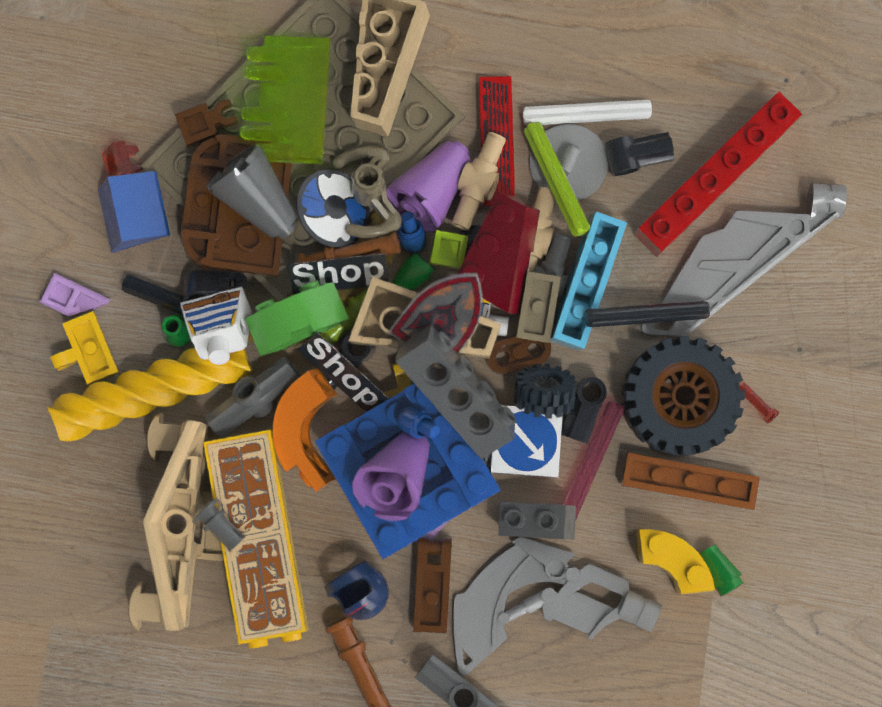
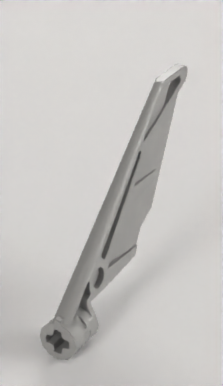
M811 183L807 197L808 214L736 210L723 229L701 236L661 304L706 301L710 305V318L834 219L843 218L847 200L846 186L841 184ZM707 319L675 321L669 331L656 330L653 323L642 324L641 330L647 335L687 336Z

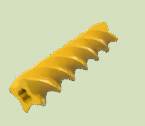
M195 347L184 351L177 361L159 359L153 362L145 372L138 370L126 371L116 379L114 384L96 382L91 384L83 395L75 393L62 394L56 398L52 407L47 406L55 424L60 441H76L86 437L94 429H110L117 426L125 418L145 416L157 406H173L180 403L188 395L206 394L215 389L220 383L232 384L238 382L243 377L248 376L253 370L246 350L244 348L243 350L229 353L230 358L228 362L216 365L210 362L209 359H201Z

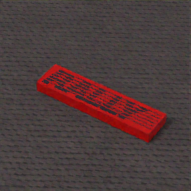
M512 76L479 77L481 149L488 132L496 133L506 139L496 164L498 167L496 173H499L496 190L491 200H485L482 207H491L498 192L515 196Z

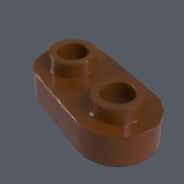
M517 336L495 342L490 358H486V363L494 373L501 375L516 372L520 369L523 370L526 366L533 367V364L541 365L546 362L551 354V343L516 338ZM537 344L540 347V353L535 356L531 355L528 352V346ZM504 352L508 355L509 361L505 364H500L496 360V355Z

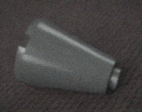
M259 144L256 146L252 145L228 162L229 166L222 173L218 171L207 183L206 188L270 238L279 236L280 239H283L296 228L294 222L297 216L263 149Z

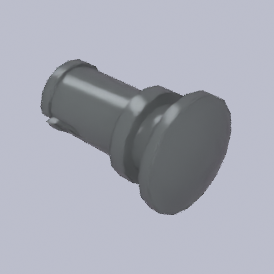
M215 498L206 503L196 513L192 523L195 524L200 520L205 525L203 529L206 532L210 530L230 552L246 536L224 516L226 512L223 509L219 511L216 508L215 504L219 500Z

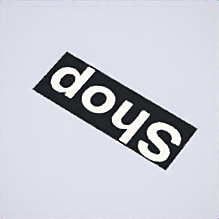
M386 254L288 264L293 295L301 293L300 287L314 281H318L320 286L334 282L337 290L369 287L372 277L389 282Z
M318 333L297 349L365 412L388 399Z

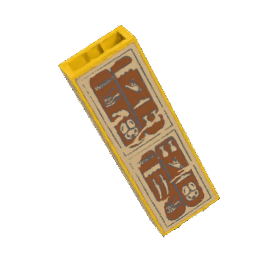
M265 430L203 442L213 499L217 498L219 500L215 506L219 511L223 509L226 512L224 516L246 536L230 552L221 542L238 644L247 643L248 649L269 645L268 639L281 637L282 643L302 639L301 633L308 631L309 628L280 465L273 442V431Z

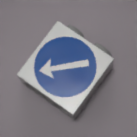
M507 406L516 418L514 439L484 458L486 466H490V472L495 474L558 478L562 417L557 418L552 414V418H546L545 415L541 414L540 418L534 417L533 412L528 415L524 413V409L519 410L517 406Z

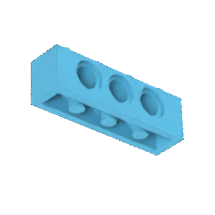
M597 211L588 218L590 229L582 236L553 321L550 338L551 342L576 351L583 350L586 347L592 327L585 325L584 313L587 309L599 308L627 222Z

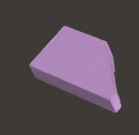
M54 273L40 303L72 318L106 306L111 300Z

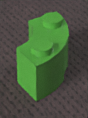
M314 281L300 287L301 293L277 303L272 299L255 307L257 312L247 317L245 321L260 356L287 349L296 343L314 336L316 333L321 334L330 331L347 321L349 318L334 282L320 286L318 281Z

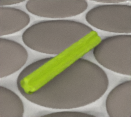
M531 122L524 129V134L571 234L574 237L583 236L590 229L587 218L540 122Z

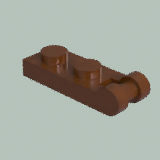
M429 537L418 539L413 632L447 633L452 538H442V541H430ZM428 554L441 555V565L427 564Z

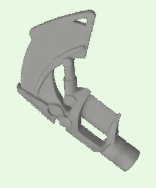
M519 537L512 541L515 546L493 560L476 577L465 593L457 594L454 597V641L458 671L461 675L470 673L508 639L504 629L505 624L542 607L544 619L550 622L554 619L588 634V639L591 640L604 627L618 619L634 624L651 633L662 609V604L630 591L628 580L590 563L580 570L568 566L567 562L576 555L575 553L524 537ZM537 582H555L563 585L559 592H556L553 588H545L522 600V603L505 611L507 596L516 589ZM593 582L620 594L622 597L618 606L613 608L576 591ZM463 650L473 660L468 665L464 664Z

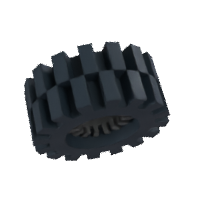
M533 364V368L526 366L524 370L520 369L518 375H516L514 403L517 404L519 410L524 409V413L528 415L533 412L534 417L540 418L541 414L545 415L546 418H552V414L557 418L562 417L563 413L567 415L570 413V409L573 410L576 377L570 375V371L567 369L561 371V367L557 365L555 368H550V364H545L544 367H540L539 364Z

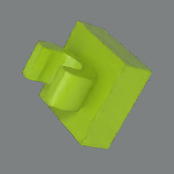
M435 230L429 264L460 270L465 259L468 236Z

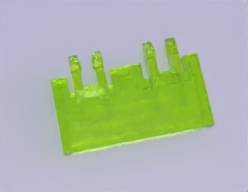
M265 36L264 46H251L246 50V57L249 60L276 63V65H247L245 67L244 76L248 79L276 81V83L261 82L259 106H246L241 110L242 119L251 122H271V126L245 125L240 127L239 133L240 138L246 140L271 141V143H256V145L259 144L263 149L269 162L323 164L331 52L330 38Z

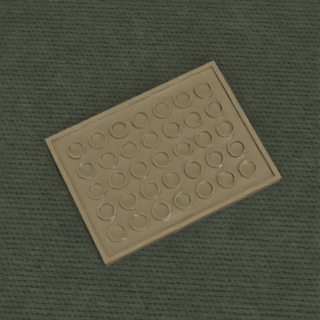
M307 0L204 102L207 104L209 111L214 110L215 106L222 100H230L233 106L224 110L222 117L230 118L236 116L238 124L233 127H223L221 125L216 127L219 135H231L294 145L288 200L297 216L294 222L296 228L283 238L278 277L252 274L278 301L288 298L293 293L288 264L298 263L297 256L300 253L309 255L324 251L326 247L314 240L305 231L298 218L296 208L297 194L307 177L317 171L326 169L338 170L352 176L353 171H356L362 164L369 163L371 159H359L341 169L333 166V160L343 152L356 147H382L387 151L390 158L388 165L383 170L387 190L391 182L430 154L465 119V115L419 71L412 67L389 136L386 137L357 128L350 116L354 75L356 74L357 64L356 49L359 42L360 15L344 0ZM179 127L141 167L146 172H157L159 185L184 208L191 158L194 151L202 143L188 148ZM369 207L371 214L374 211V209L372 207Z

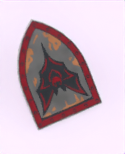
M477 273L449 276L424 288L410 302L390 328L389 333L405 342L432 324L438 332L442 331L448 336L453 346L452 349L458 354L473 335L481 315L482 291ZM436 363L437 365H439V366L442 367V368L445 367L444 365H442V364H440V363Z

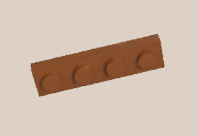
M627 453L621 486L755 510L760 477Z

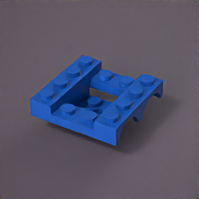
M415 383L351 422L343 424L315 441L382 559L387 558L501 491L483 459L474 452ZM406 407H416L428 413L432 418L433 424L440 428L436 438L425 436L429 441L430 451L420 502L416 510L405 520L390 521L380 519L374 515V509L367 504L365 508L359 504L353 493L352 482L357 471L395 439L398 433L402 432L397 423L401 410Z

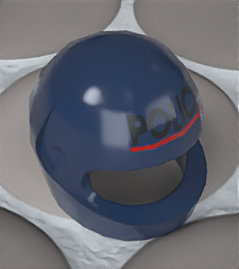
M367 560L349 569L324 586L327 596L334 597L338 601L341 611L346 616L356 620H368L375 617L384 609L389 598L387 580Z

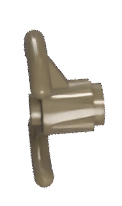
M356 147L337 156L333 160V166L341 169L353 161L364 158L371 159L369 163L362 164L356 171H353L351 176L352 195L357 203L362 206L372 207L384 222L376 226H361L350 223L346 226V233L358 238H379L397 231L402 223V216L390 203L386 193L383 170L389 163V155L382 147Z

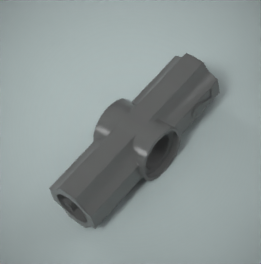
M283 356L256 378L246 376L240 379L233 387L232 396L207 414L205 419L215 434L222 439L249 418L259 419L267 416L275 405V399L284 393L301 375L293 363L286 356Z
M434 654L430 656L415 676L419 682L449 704L450 707H500L479 691L473 683L465 680ZM462 688L468 689L473 693L472 702L466 706H461L454 700L455 693Z

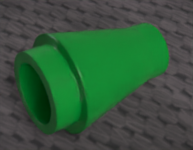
M414 252L411 257L406 256L391 284L414 291L432 278L430 274L434 268L422 256Z
M183 314L168 316L162 323L163 338L172 346H183L191 341ZM178 322V330L171 332V325H175Z
M716 544L700 553L711 572L715 590H717L720 597L744 584L740 578L742 573L719 550Z

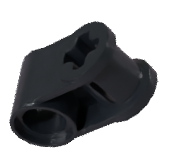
M193 270L184 279L183 302L242 287L244 291L248 285L247 277L243 273L235 271ZM231 280H234V287H231Z

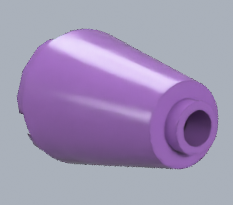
M458 141L444 142L389 184L386 190L388 200L400 215L405 212H412L415 220H418L423 225L425 232L434 233L442 225L457 193L459 179L467 162H471L468 149Z
M402 432L357 471L352 482L353 493L359 504L364 508L367 504L375 510L374 515L380 519L398 521L408 518L416 510L420 502L430 451V444L427 438H415Z

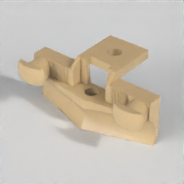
M162 412L158 413L149 425L147 433L148 453L155 462L159 461L160 451L173 452L143 520L157 593L145 592L146 582L144 580L140 581L133 589L129 601V619L132 627L137 631L141 629L142 621L161 622V626H164L166 631H179L188 627L196 559L224 561L221 541L210 530L206 532L202 528L201 544H197L194 541L195 524L192 523L197 510L213 500L212 493L203 492L206 465L203 442L208 441L210 426L202 422L189 420L182 422V425L163 424L164 415ZM175 514L182 515L186 520V528L180 534H175L169 529V519Z

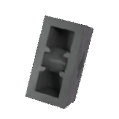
M500 501L498 535L575 540L576 506Z

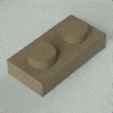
M527 271L516 338L550 343L560 276Z

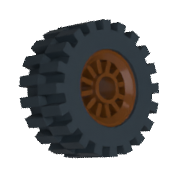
M680 336L677 339L671 340L669 338L655 346L653 345L634 361V365L625 376L627 378L626 383L622 386L621 395H624L622 410L627 413L629 420L626 422L629 428H634L638 434L636 437L642 443L646 442L651 445V449L657 452H665L667 455L688 456L702 453L714 446H718L725 441L724 438L728 434L733 433L737 427L735 422L738 418L742 417L744 408H740V403L745 399V390H740L739 382L743 381L741 373L735 374L732 368L736 363L731 357L725 358L720 353L723 349L719 346L714 345L711 347L706 344L707 340L697 338L696 340H690L689 336ZM677 372H680V382L675 375ZM687 373L693 374L689 382H687ZM667 377H669V379H670V381L672 382L673 386L670 385V384H668V383L665 382L664 380H665ZM699 378L703 383L695 386L694 383ZM679 387H684L690 391L692 399L689 405H681L677 402L675 393ZM705 387L707 394H699L698 390ZM660 388L666 389L669 393H660ZM660 399H669V402L661 405ZM698 399H707V404L700 403ZM672 406L673 409L668 415L664 409ZM694 407L698 408L703 412L700 415H698ZM680 410V420L674 419ZM687 410L693 420L687 421Z

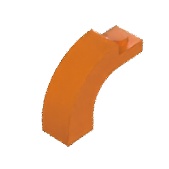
M318 368L307 371L289 386L277 405L273 420V442L285 472L298 467L303 482L308 487H313L315 492L326 487L335 480V477L312 445L310 426L316 412L338 395Z

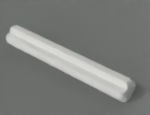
M650 100L531 106L523 108L522 116L525 126L531 122L551 125L648 119L652 114V105Z

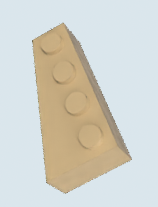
M362 0V9L359 16V42L356 49V74L354 75L350 116L357 128L382 136H389L430 17L425 1Z
M372 277L349 342L351 344L398 349L399 345L403 342L390 334L389 330L418 293ZM480 316L473 335L458 355L490 358L501 323Z

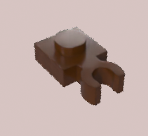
M230 100L220 101L212 111H209L207 104L203 103L175 114L188 148L214 138L215 135H219L216 127L220 125L223 127H233L238 124L236 116L230 118L222 117L224 110L233 107Z

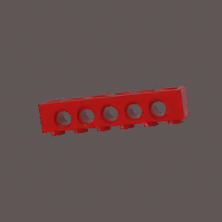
M778 91L637 229L634 235L658 257L802 116V113Z

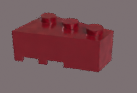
M498 192L458 274L477 273L484 300L507 313L520 314L530 254L534 250L540 210L513 195Z

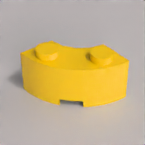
M635 529L639 563L653 564L663 569L672 579L676 593L688 594L715 591L714 581L707 564L690 544L664 531Z

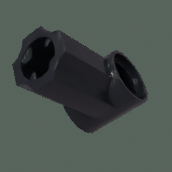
M669 132L636 139L633 136H625L605 143L612 176L631 174L639 171L642 167L674 160V147Z
M588 377L577 383L573 410L570 409V413L565 418L561 435L588 444L601 405L607 396L606 385L598 378ZM587 383H594L599 388V396L595 401L588 402L582 396V389Z

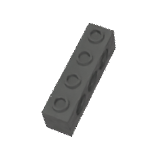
M430 324L399 345L395 362L474 452L483 459L514 439L516 418L507 406H502L497 401L491 386L487 382H481L474 374L471 363L465 357L460 358L452 349L453 346L448 336L442 331L438 332ZM440 363L445 367L435 368L431 364ZM462 388L466 392L458 393L455 392L453 389ZM475 413H484L487 416L479 417Z

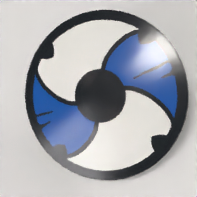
M332 169L320 170L307 177L299 188L296 199L298 218L305 231L320 244L335 248L349 246L359 238L348 235L346 233V226L350 223L368 226L370 217L369 206H362L355 201L352 195V179L346 173Z

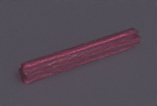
M613 401L608 402L563 502V505L576 506V519L624 412V407Z

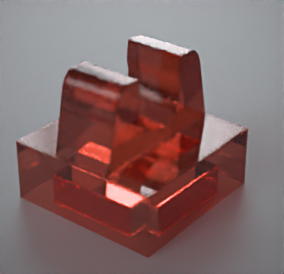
M125 141L110 144L102 153L108 177L139 173L143 169L141 167L143 163L133 164L129 156H134L139 152L137 146L125 145Z

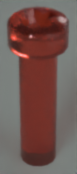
M745 382L740 386V390H745V398L764 416L763 420L767 424L771 423L779 415L775 408L772 410Z

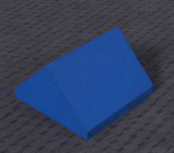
M151 171L110 176L98 188L111 252H119L170 236L157 172Z

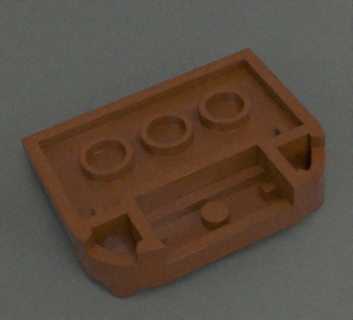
M215 135L214 138L206 140L194 151L189 167L181 228V244L186 257L190 261L208 270L213 268L278 277L283 239H280L279 236L270 238L210 193L206 185L218 171L222 173L229 166L227 163L248 147L259 144L288 198L294 145L231 135Z

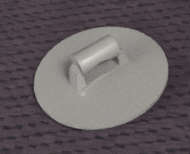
M575 124L558 125L547 130V137L577 200L579 201L592 195L603 183L608 169L607 152L600 138L591 130ZM531 151L530 171L532 178L538 188L545 187L550 189L533 151Z

